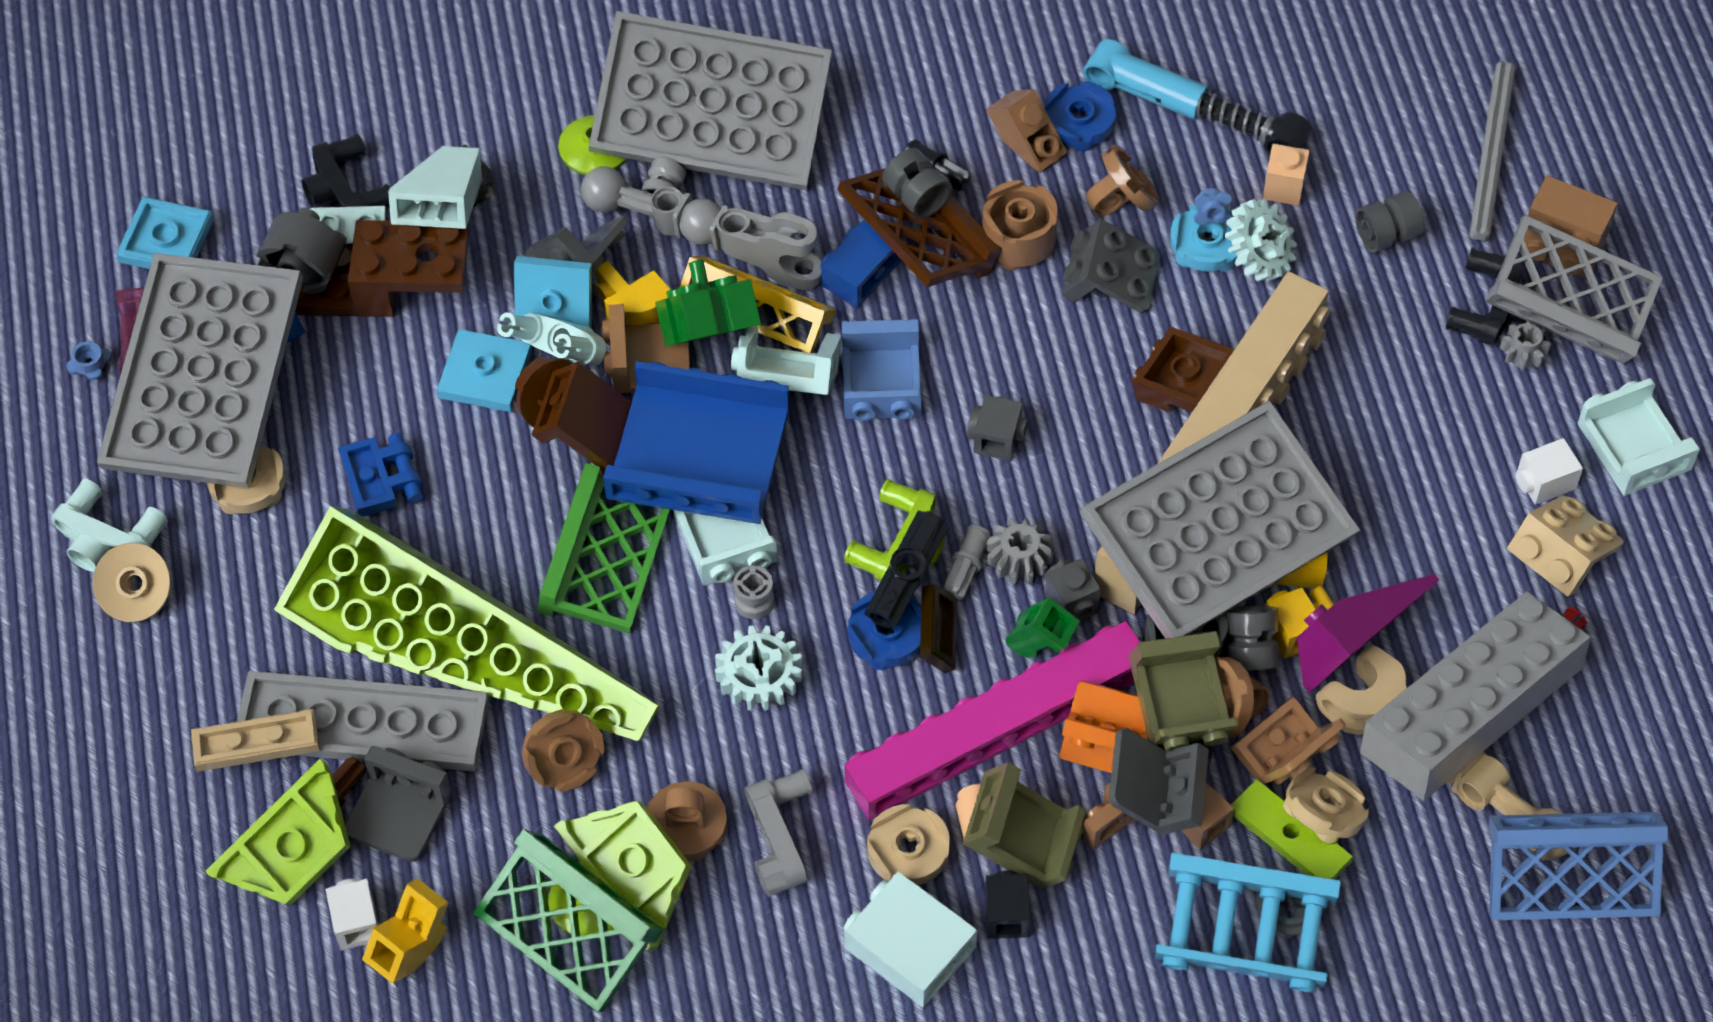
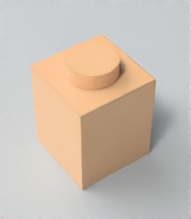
M1278 144L1272 145L1263 199L1299 206L1309 150Z

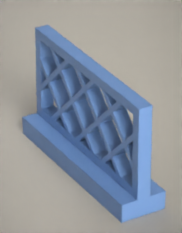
M1658 812L1489 816V833L1492 836L1489 910L1491 920L1660 916L1663 843H1667L1668 826ZM1652 845L1651 858L1639 869L1634 867L1625 858L1636 846ZM1613 846H1622V847H1621L1619 850H1617V849L1614 848ZM1571 847L1580 848L1575 852ZM1594 847H1606L1613 855L1601 867L1594 870L1583 857ZM1529 848H1538V849L1535 850L1534 852H1532ZM1551 848H1564L1571 856L1553 872L1541 858ZM1502 849H1521L1529 857L1511 873L1502 864ZM1621 861L1633 875L1616 890L1603 877ZM1536 863L1549 877L1532 892L1519 878ZM1579 863L1591 876L1574 891L1561 877L1575 864ZM1649 872L1650 881L1645 877ZM1503 873L1507 878L1501 882V875ZM1642 881L1650 889L1649 904H1630L1623 896L1638 882ZM1597 882H1600L1611 895L1601 905H1588L1581 897ZM1555 883L1569 894L1558 906H1546L1539 899ZM1513 884L1527 895L1516 907H1501V895ZM1618 901H1620L1623 905H1615V904H1616ZM1577 902V903H1579L1581 906H1572V905H1574V904ZM1535 903L1538 907H1530V906Z

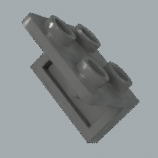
M622 215L593 230L582 243L564 227L532 244L523 255L525 257L592 263L593 272L604 261L601 254L606 248H613L625 236V232L622 229L629 220Z
M1102 218L1084 231L1080 230L1077 232L1070 245L1072 250L1070 263L1063 274L1065 284L1062 296L1074 303L1096 288L1139 313L1146 311L1150 306L1160 261L1159 252Z
M1128 728L1118 730L1115 736L1109 788V801L1111 805L1161 835L1201 826L1209 749L1199 743L1166 752Z
M371 745L364 759L370 779L345 824L348 839L409 862H415L421 857L452 796L447 773L435 763L429 761L419 763L408 759L406 755L396 749L386 748L383 750Z

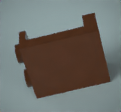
M573 363L552 372L532 436L541 443L559 438L594 465L601 467L599 474L604 475L606 466H614L632 402L581 363Z

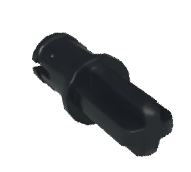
M916 139L912 140L905 148V150L910 148L919 149L932 163L933 168L938 169L955 190L963 191L970 185V172L950 161L946 153H937Z

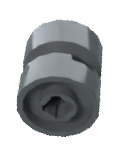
M916 148L906 149L899 153L889 162L883 172L882 181L896 197L901 198L906 208L919 219L928 218L939 211L952 193L951 183L938 169H934L932 163Z
M1409 191L1389 196L1384 199V203L1375 201L1358 207L1355 212L1358 234L1366 249L1371 253L1393 247V240L1404 243L1421 237L1424 234L1425 224L1422 210L1414 195Z
M1265 605L1238 606L1226 612L1228 620L1227 634L1232 636V641L1227 643V657L1239 661L1246 670L1278 667L1280 665L1279 642L1273 639V635L1279 631L1278 608Z

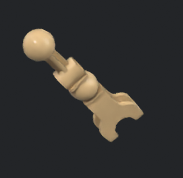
M1374 645L1365 647L1357 655L1355 666L1357 675L1369 687L1368 689L1353 690L1334 681L1326 684L1316 694L1318 709L1331 722L1341 718L1346 724L1341 729L1345 733L1363 735L1366 721L1407 689L1406 674L1402 664ZM1484 751L1446 782L1453 783L1451 791L1457 794L1467 806L1475 810H1483L1488 804H1491L1503 815L1565 814L1555 808H1541L1537 810L1507 787V784L1510 782L1509 772L1501 762L1487 756ZM1529 848V849H1530L1532 852H1534V851L1537 850L1538 848ZM1551 848L1541 860H1557L1568 852L1564 848Z

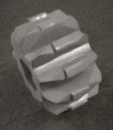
M1027 516L1022 521V524H1016L1010 517L1007 521V526L996 525V528L993 530V537H989L987 540V551L989 553L987 562L989 567L996 568L998 579L1009 575L1013 585L1018 581V578H1024L1030 585L1033 581V575L1044 577L1047 565H1050L1053 561L1051 535L1044 534L1042 523L1031 527Z

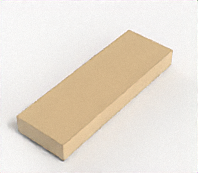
M314 709L191 729L194 766L197 772L320 751Z

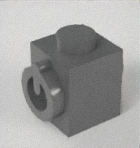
M985 395L982 406L975 405L973 407L968 424L967 439L974 440V454L1007 461L1012 460L1016 442L1024 441L1028 425V419L1022 418L1023 402L1014 401L1005 396L994 397Z
M1082 558L1076 561L1061 559L1048 569L1044 575L1046 581L1045 598L1050 597L1080 621L1098 614L1101 589Z

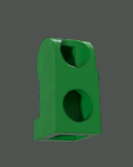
M1048 597L1026 608V610L1019 614L1016 626L1007 635L1005 642L1011 650L1027 658H1034L1040 649L1047 646L1055 652H1060L1066 648L1080 620Z

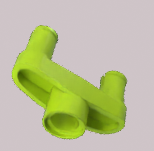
M887 479L881 488L879 501L908 512L906 520L889 551L886 550L883 553L852 540L846 550L844 562L873 574L874 578L881 582L890 565L892 554L898 549L917 511H929L934 514L936 494L924 489L917 491ZM945 535L929 566H933L937 561L944 545ZM901 564L897 566V569L900 573L904 574L911 565Z

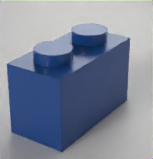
M863 220L858 226H852L847 231L843 242L835 251L830 250L822 259L820 264L822 287L858 309L902 260L875 230Z

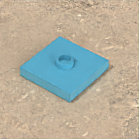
M142 197L116 253L118 262L150 269L154 253L197 258L214 221L212 211Z
M516 256L514 261L515 315L524 316L528 313L545 315L573 324L588 326L592 329V263Z
M458 329L436 390L438 398L511 412L514 405L513 400H516L518 389L515 388V383L529 362L532 345L519 340Z

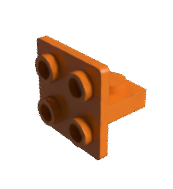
M1084 680L1079 681L1071 711L1065 720L1062 731L1064 738L1059 757L1066 761L1111 773L1115 736L1118 730L1128 728L1148 740L1138 695Z

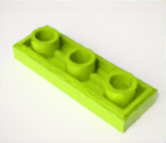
M1257 779L1231 804L1234 808L1233 816L1305 875L1335 880L1352 862L1353 856L1340 845L1323 842L1317 837L1315 831L1306 827L1297 818L1288 815L1283 808L1284 801ZM1290 834L1293 835L1295 838L1290 839L1287 838L1285 835Z

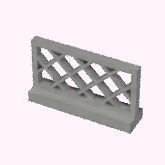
M1524 215L1521 217L1496 282L1490 288L1485 302L1623 364L1634 358L1641 344L1638 340L1663 277ZM1527 229L1539 233L1546 248L1530 254L1524 242ZM1552 240H1555L1559 243L1553 244ZM1564 246L1574 249L1580 264L1564 269L1556 249ZM1518 251H1520L1522 257L1516 259ZM1548 253L1557 273L1540 279L1532 258ZM1586 255L1592 257L1593 259L1588 260ZM1600 261L1610 266L1615 278L1601 285L1598 284L1590 266ZM1522 262L1525 263L1532 282L1525 285H1520L1508 279L1512 266ZM1583 268L1591 288L1574 294L1566 274ZM1621 271L1627 273V275L1623 276ZM1559 277L1567 298L1555 301L1548 298L1542 283ZM1636 277L1649 283L1644 297L1633 301L1625 280ZM1617 284L1625 304L1609 310L1601 290ZM1535 286V289H1536L1537 292H1535V291H1533V290H1531V289H1529V288H1532V287ZM1593 293L1601 314L1593 317L1584 314L1577 301L1578 298ZM1569 302L1570 305H1571V308L1568 307V306H1566V305H1564V304ZM1642 303L1638 311L1635 305ZM1628 309L1634 323L1630 334L1617 329L1612 314ZM1604 318L1606 323L1599 321V319Z

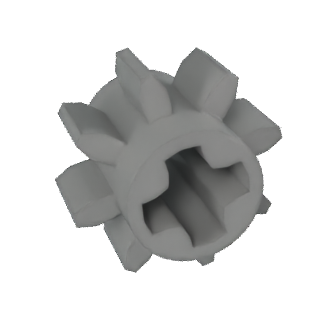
M1529 321L1517 327L1511 324L1507 336L1502 337L1500 345L1501 350L1508 351L1505 362H1511V364L1523 371L1533 364L1540 367L1543 356L1548 355L1551 344L1548 341H1543L1545 329H1539L1536 325L1530 324Z

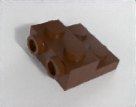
M1170 326L1164 337L1155 342L1146 363L1143 366H1139L1133 375L1132 386L1135 390L1136 400L1170 412L1174 405L1193 412L1235 349Z

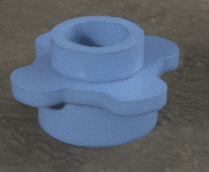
M1214 188L1202 191L1194 200L1197 208V213L1194 215L1195 223L1198 225H1205L1207 222L1225 223L1231 217L1228 211V204L1232 201L1231 195L1226 191L1221 192Z
M86 341L79 343L73 348L71 352L72 360L67 362L66 367L70 374L79 373L87 376L89 380H97L102 376L101 370L103 366L111 360L112 356L108 349H101L98 344Z

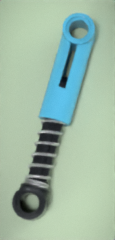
M1102 40L1083 68V76L1087 82L1098 84L1106 90L1117 88L1196 120L1207 116L1210 123L1217 120L1221 127L1229 125L1233 132L1243 131L1245 137L1254 135L1256 141L1264 143L1265 151L1269 156L1273 144L1303 149L1313 132L1309 121L1299 114L1285 112L1280 117L1273 118V116H1267L1265 118L1262 112L1259 115L1251 112V107L1247 110L1240 108L1239 102L1233 105L1228 103L1227 98L1224 101L1216 98V93L1212 96L1209 95V86L1130 55L1122 44L1114 40Z

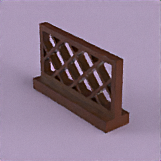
M885 168L840 182L837 189L840 194L927 288L970 273H974L978 278L990 275L1001 247L988 237L984 229L952 195L935 214L928 218L919 219L909 210L904 209L901 198L896 197L887 186L882 185V176ZM860 189L869 193H873L874 198L871 199L859 195V193L856 190ZM879 196L899 201V205L894 206L879 201ZM877 212L895 217L896 223L883 220ZM902 220L921 225V231L901 225ZM927 227L933 229L939 236L927 233ZM899 236L919 242L918 247L905 244ZM924 245L943 249L944 254L940 255L924 250ZM950 252L955 253L962 261L950 258ZM922 261L941 266L942 268L931 273Z

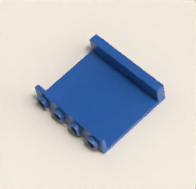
M636 361L635 375L637 386L614 466H606L603 477L606 499L760 524L790 409L789 386L772 380L757 381L745 379L734 374L720 375L707 373L697 368L682 369L666 366L659 362L645 363Z

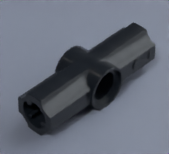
M917 511L898 549L892 554L890 565L865 611V616L870 618L873 623L885 629L891 628L896 630L915 591L921 585L923 576L948 529V524L940 516L929 511ZM901 564L911 565L915 568L916 573L908 576L898 571L897 566Z

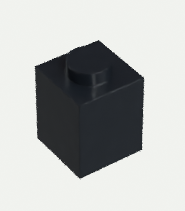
M1004 870L994 875H986L987 939L1029 938L1031 918L1028 874H1018L1015 871Z

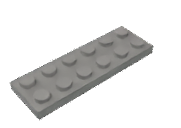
M248 671L237 722L314 709L320 751L297 756L341 760L354 757L359 761L365 762L364 759L372 745L383 750L386 748L396 749L406 755L408 759L419 763L429 761L437 764L442 769L476 772L489 698L487 692Z

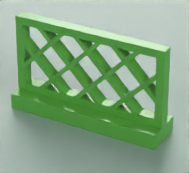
M585 463L539 595L537 613L552 617L555 611L629 634L670 509L662 508L660 515L646 521L637 508L640 504L624 502L607 509L601 499L603 488H605L604 475L599 474L601 467ZM598 507L601 513L595 515L596 509ZM630 509L638 524L621 531L613 516ZM606 520L614 535L596 542L589 530L590 526ZM656 526L653 534L650 528ZM643 531L650 546L634 554L626 538ZM587 540L589 546L584 547L585 541ZM619 542L627 557L610 564L601 549ZM595 553L603 568L585 575L578 561L580 558ZM645 558V561H644V564H643V567H642V565L640 564L639 561ZM632 564L639 575V579L623 587L615 571ZM575 573L578 579L572 581ZM608 575L616 590L598 597L590 582ZM581 586L584 587L591 599L590 602L581 606L565 602L567 593ZM634 591V594H633V597H632V600H631L628 594ZM621 597L628 609L626 618L621 619L609 615L603 605Z

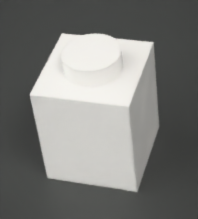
M1562 438L1523 453L1516 472V480L1520 489L1524 493H1528L1536 505L1575 490L1583 467L1565 439Z
M347 879L337 883L334 887L326 888L334 934L340 951L368 944L373 928L379 925L368 880Z

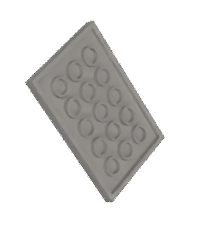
M616 11L589 142V152L650 163L655 159L665 158L677 162L684 169L806 191L832 50Z
M154 253L99 452L97 464L100 468L250 488L304 278L299 270Z
M1270 401L1086 504L1079 511L1165 639L1187 636L1354 537L1360 531Z

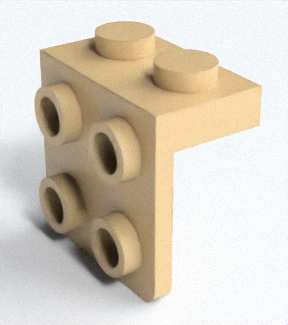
M1560 496L1528 513L1508 545L1507 550L1567 597H1570L1576 593L1594 563L1619 550L1624 541L1617 535L1616 530L1610 524L1599 521L1587 512L1585 506L1580 501L1572 497Z

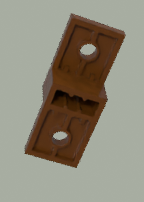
M356 220L353 246L344 247V252L326 289L318 294L302 293L304 286H301L295 309L298 316L394 317L397 292L463 293L470 237L469 222L466 229L395 225L391 224V221ZM426 252H434L438 254V256L431 261H422L418 259L422 254Z

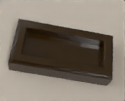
M932 583L922 587L920 658L941 672L947 673L956 670L958 600Z

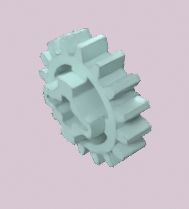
M1253 199L1231 211L1233 217L1226 221V224L1232 231L1226 233L1225 238L1232 241L1233 246L1228 248V252L1236 254L1237 259L1234 263L1236 267L1243 264L1245 266L1244 275L1250 276L1254 274L1256 281L1264 279L1270 281L1290 271L1289 263L1296 260V256L1291 252V249L1297 247V243L1290 240V234L1294 232V228H1287L1285 224L1288 218L1287 215L1279 216L1277 214L1278 206L1274 204L1268 207L1266 199L1260 201Z
M749 626L748 635L743 636L738 631L733 632L734 643L723 641L722 653L715 656L716 667H718L715 669L716 682H721V693L726 695L732 692V704L737 705L742 700L747 701V710L751 711L755 703H761L764 711L769 710V701L775 700L779 705H783V693L794 695L796 693L795 682H801L802 669H800L802 667L801 654H796V642L790 641L785 643V632L783 631L772 636L770 626H765L762 633H756L754 626ZM755 660H758L759 667H762V676L759 675V671L755 667Z

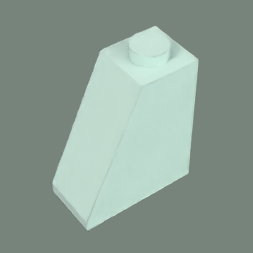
M442 146L394 184L388 192L391 224L466 229L482 181L480 148Z

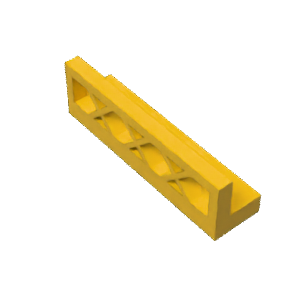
M706 256L689 258L680 287L693 283L689 262L696 260L704 261L708 282L733 275L737 276L738 282L751 279L755 299L759 301L756 303L757 308L764 304L773 306L779 322L769 327L763 324L757 325L759 326L758 333L804 352L814 353L823 325L832 323L836 311L833 307ZM783 311L788 312V313L793 314V315L790 316V317H788V318H786V316H785V314H784ZM800 317L813 323L806 342L794 337L789 322ZM782 326L784 333L775 329Z

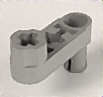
M800 769L798 772L771 782L769 779H765L744 787L747 802L771 855L755 861V868L764 892L770 897L806 883L807 876L803 863L779 811L780 804L812 794V787L805 770Z

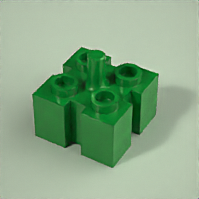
M703 260L689 262L693 284L666 291L667 299L655 302L665 347L761 325L751 279L738 282L737 276L733 275L708 282Z

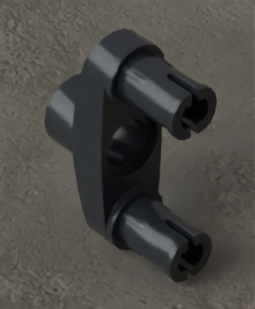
M359 134L330 144L323 142L312 146L316 173L301 179L305 197L311 208H319L328 204L331 207L385 206V209L390 207L388 194L390 186L388 184L368 192L353 193L338 165L366 156L365 145Z
M1472 247L1465 270L1497 279L1507 254L1501 256ZM1522 263L1512 266L1508 276L1509 280L1519 284ZM1493 305L1490 314L1486 313L1485 316L1452 306L1445 330L1463 333L1467 336L1478 338L1477 342L1494 346L1509 320L1522 324L1526 323V320Z

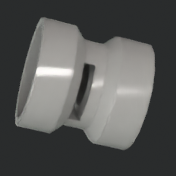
M655 159L652 161L648 171L650 179L644 182L641 191L653 194L661 187L670 186L678 189L682 187L686 176L685 169L670 159Z
M755 565L746 566L739 570L733 580L736 610L747 619L755 620L765 617L771 612L774 605L771 574L763 567Z

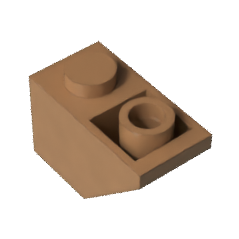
M1035 89L1013 90L986 109L1002 141L1037 172L1043 171L1068 153Z

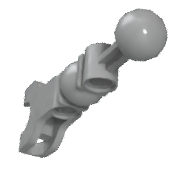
M596 167L583 177L580 189L581 197L586 205L596 212L607 213L621 206L654 217L655 226L660 233L669 236L676 235L680 239L684 236L688 241L696 245L712 243L714 250L719 251L722 249L730 257L756 265L773 280L788 287L807 291L815 288L822 281L821 260L817 255L811 253L818 241L817 228L808 219L787 212L767 217L744 209H729V206L723 205L721 208L719 204L710 199L692 200L691 194L686 193L684 195L679 189L670 186L661 187L653 194L627 186L621 173L611 167ZM800 233L807 235L803 239L795 240L794 235ZM795 266L810 269L812 272L807 275H800L796 273Z

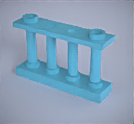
M1171 852L1168 876L1176 878L1175 883L1179 884L1170 946L1157 944L1155 959L1163 960V967L1175 970H1188V965L1287 981L1290 982V989L1302 992H1315V987H1324L1327 973L1314 971L1322 909H1326L1328 903L1336 904L1341 881ZM1201 882L1217 884V890L1221 891L1212 953L1187 949L1196 887H1201ZM1243 889L1260 892L1259 897L1263 899L1254 961L1229 957L1238 895L1243 894ZM1285 896L1302 899V905L1306 906L1297 968L1271 964L1280 902L1285 901Z

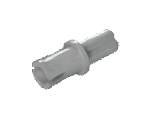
M970 525L959 551L955 552L951 557L953 565L944 583L943 590L956 599H963L974 574L978 573L982 568L980 560L985 551L987 540L991 537L987 529L978 525Z

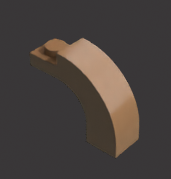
M1110 783L1105 785L1103 804H1098L1092 808L1084 819L1083 840L1093 851L1124 827L1138 821L1111 805L1109 801ZM1206 783L1202 825L1181 831L1201 850L1231 827L1234 808L1221 794Z

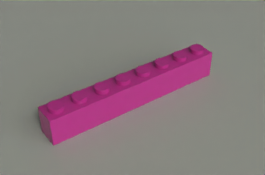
M1126 621L1114 627L1112 625L1100 629L1093 638L1081 644L1073 643L1068 645L1054 658L1046 662L1042 660L1031 664L1024 673L1012 679L1004 678L999 680L989 691L977 697L969 696L962 699L953 709L942 715L933 714L925 718L918 727L906 733L898 732L891 735L883 745L871 751L863 750L854 754L844 764L845 784L870 821L886 809L901 805L1066 720L1071 711L1079 681L1084 680L1121 691L1134 685L1135 682L1128 655L1140 640Z

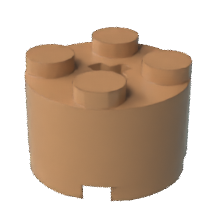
M1021 180L1008 181L992 189L987 196L982 213V228L988 237L1001 247L996 261L1000 262L1004 269L1017 270L1020 267L1037 264L1054 252L1058 207L1053 195L1046 188L1036 184V187L1024 185L1025 181Z

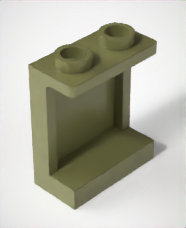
M1216 631L1139 642L1128 655L1148 740L1159 748L1164 747L1166 752L1188 746L1189 743L1204 741L1205 746L1225 743L1239 726L1237 718H1229L1214 658L1215 652L1220 648Z
M1006 762L984 772L963 845L1007 870L1015 871L1018 874H1028V882L1040 889L1065 881L1073 868L1072 856L1076 843L1083 833L1084 826L1082 822L1086 809L1080 805L1064 809L1019 783L1018 779L1021 769L1010 762Z

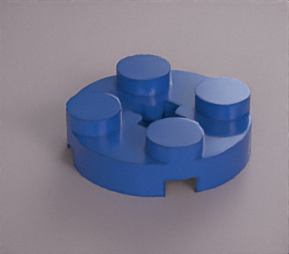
M1080 81V86L1068 87L1069 83L1061 84L1047 96L1044 108L1063 144L1074 147L1078 151H1089L1095 144H1099L1107 139L1114 130L1116 109L1112 95L1102 86L1092 82ZM1082 110L1087 112L1084 118L1074 117L1072 113L1073 111L1080 113Z
M874 591L859 599L852 608L851 616L848 620V640L856 655L862 660L869 662L872 668L886 670L889 667L903 665L920 653L921 605L912 597L894 633L890 635L881 634L880 626L865 616V611L875 593Z

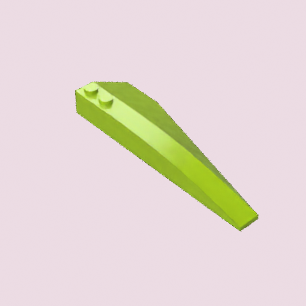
M329 507L274 608L276 612L338 650L353 653L356 650L367 655L368 659L400 667L413 673L423 674L472 691L487 692L489 696L505 699L531 709L547 713L561 709L576 710L589 717L598 729L636 741L642 740L660 707L659 704L528 618L347 508Z

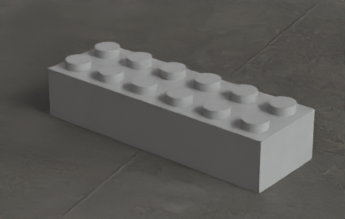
M1526 591L1368 719L1365 723L1360 753L1421 800L1425 801L1578 673L1584 666L1591 636Z

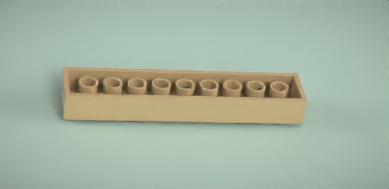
M1289 271L1286 273L1157 464L1268 401L1272 405L1275 403L1280 405L1284 401L1290 388L1289 381L1293 376L1298 378L1302 374L1308 361L1307 354L1311 348L1317 350L1325 337L1326 330L1322 326L1330 313V308L1326 306L1329 290ZM1101 546L1096 556L1094 577L1101 589L1100 597L1135 615L1141 606V602L1103 546Z

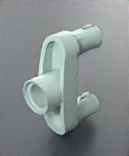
M504 313L500 316V321L509 322L508 325L498 324V332L503 337L520 338L523 342L557 358H568L575 363L579 362L584 365L597 366L604 359L606 353L605 341L588 326L577 325L558 318L532 313L525 314L524 316Z
M82 479L80 485L66 503H61L52 514L51 520L63 535L73 541L66 551L68 557L79 567L94 572L104 554L118 545L140 543L151 547L155 538L168 523L165 514L154 507H148L131 532L125 533L87 516L90 509L103 493L96 483L88 479Z

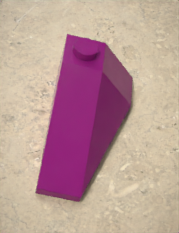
M1432 574L1343 598L1328 610L1323 605H1320L1304 620L1309 627L1297 637L1304 688L1310 693L1353 654L1359 651L1381 630L1439 581L1438 577Z

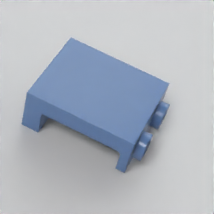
M918 319L842 322L845 419L867 421L873 418L905 420L911 417H921Z

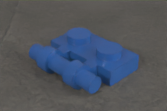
M402 433L391 434L388 437L390 446L380 449L375 437L338 447L358 514L362 517L397 507L394 494L399 492L406 493L408 502L411 504L418 503L423 499L421 492L423 482L419 472L414 470L412 464L414 455L411 446L405 443ZM390 464L396 465L399 474L388 477L385 466Z

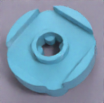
M1195 204L1191 205L1190 210L1184 212L1181 216L1179 213L1173 220L1170 233V245L1175 253L1176 262L1182 267H1190L1200 271L1224 272L1231 270L1234 267L1237 256L1235 253L1228 252V248L1233 245L1231 240L1225 238V234L1232 231V229L1226 222H1207L1205 225H1198L1194 221V215L1197 213ZM1228 208V211H1229L1230 214H1231V217H1230V218H1232V217H1233V216H1232V212H1231L1232 210ZM1204 232L1212 233V238L1216 240L1204 241L1200 237L1204 236Z

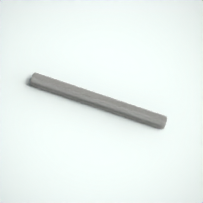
M1500 61L1496 64L1469 233L1471 239L1482 242L1489 239L1492 227L1515 66L1511 62L1505 63Z

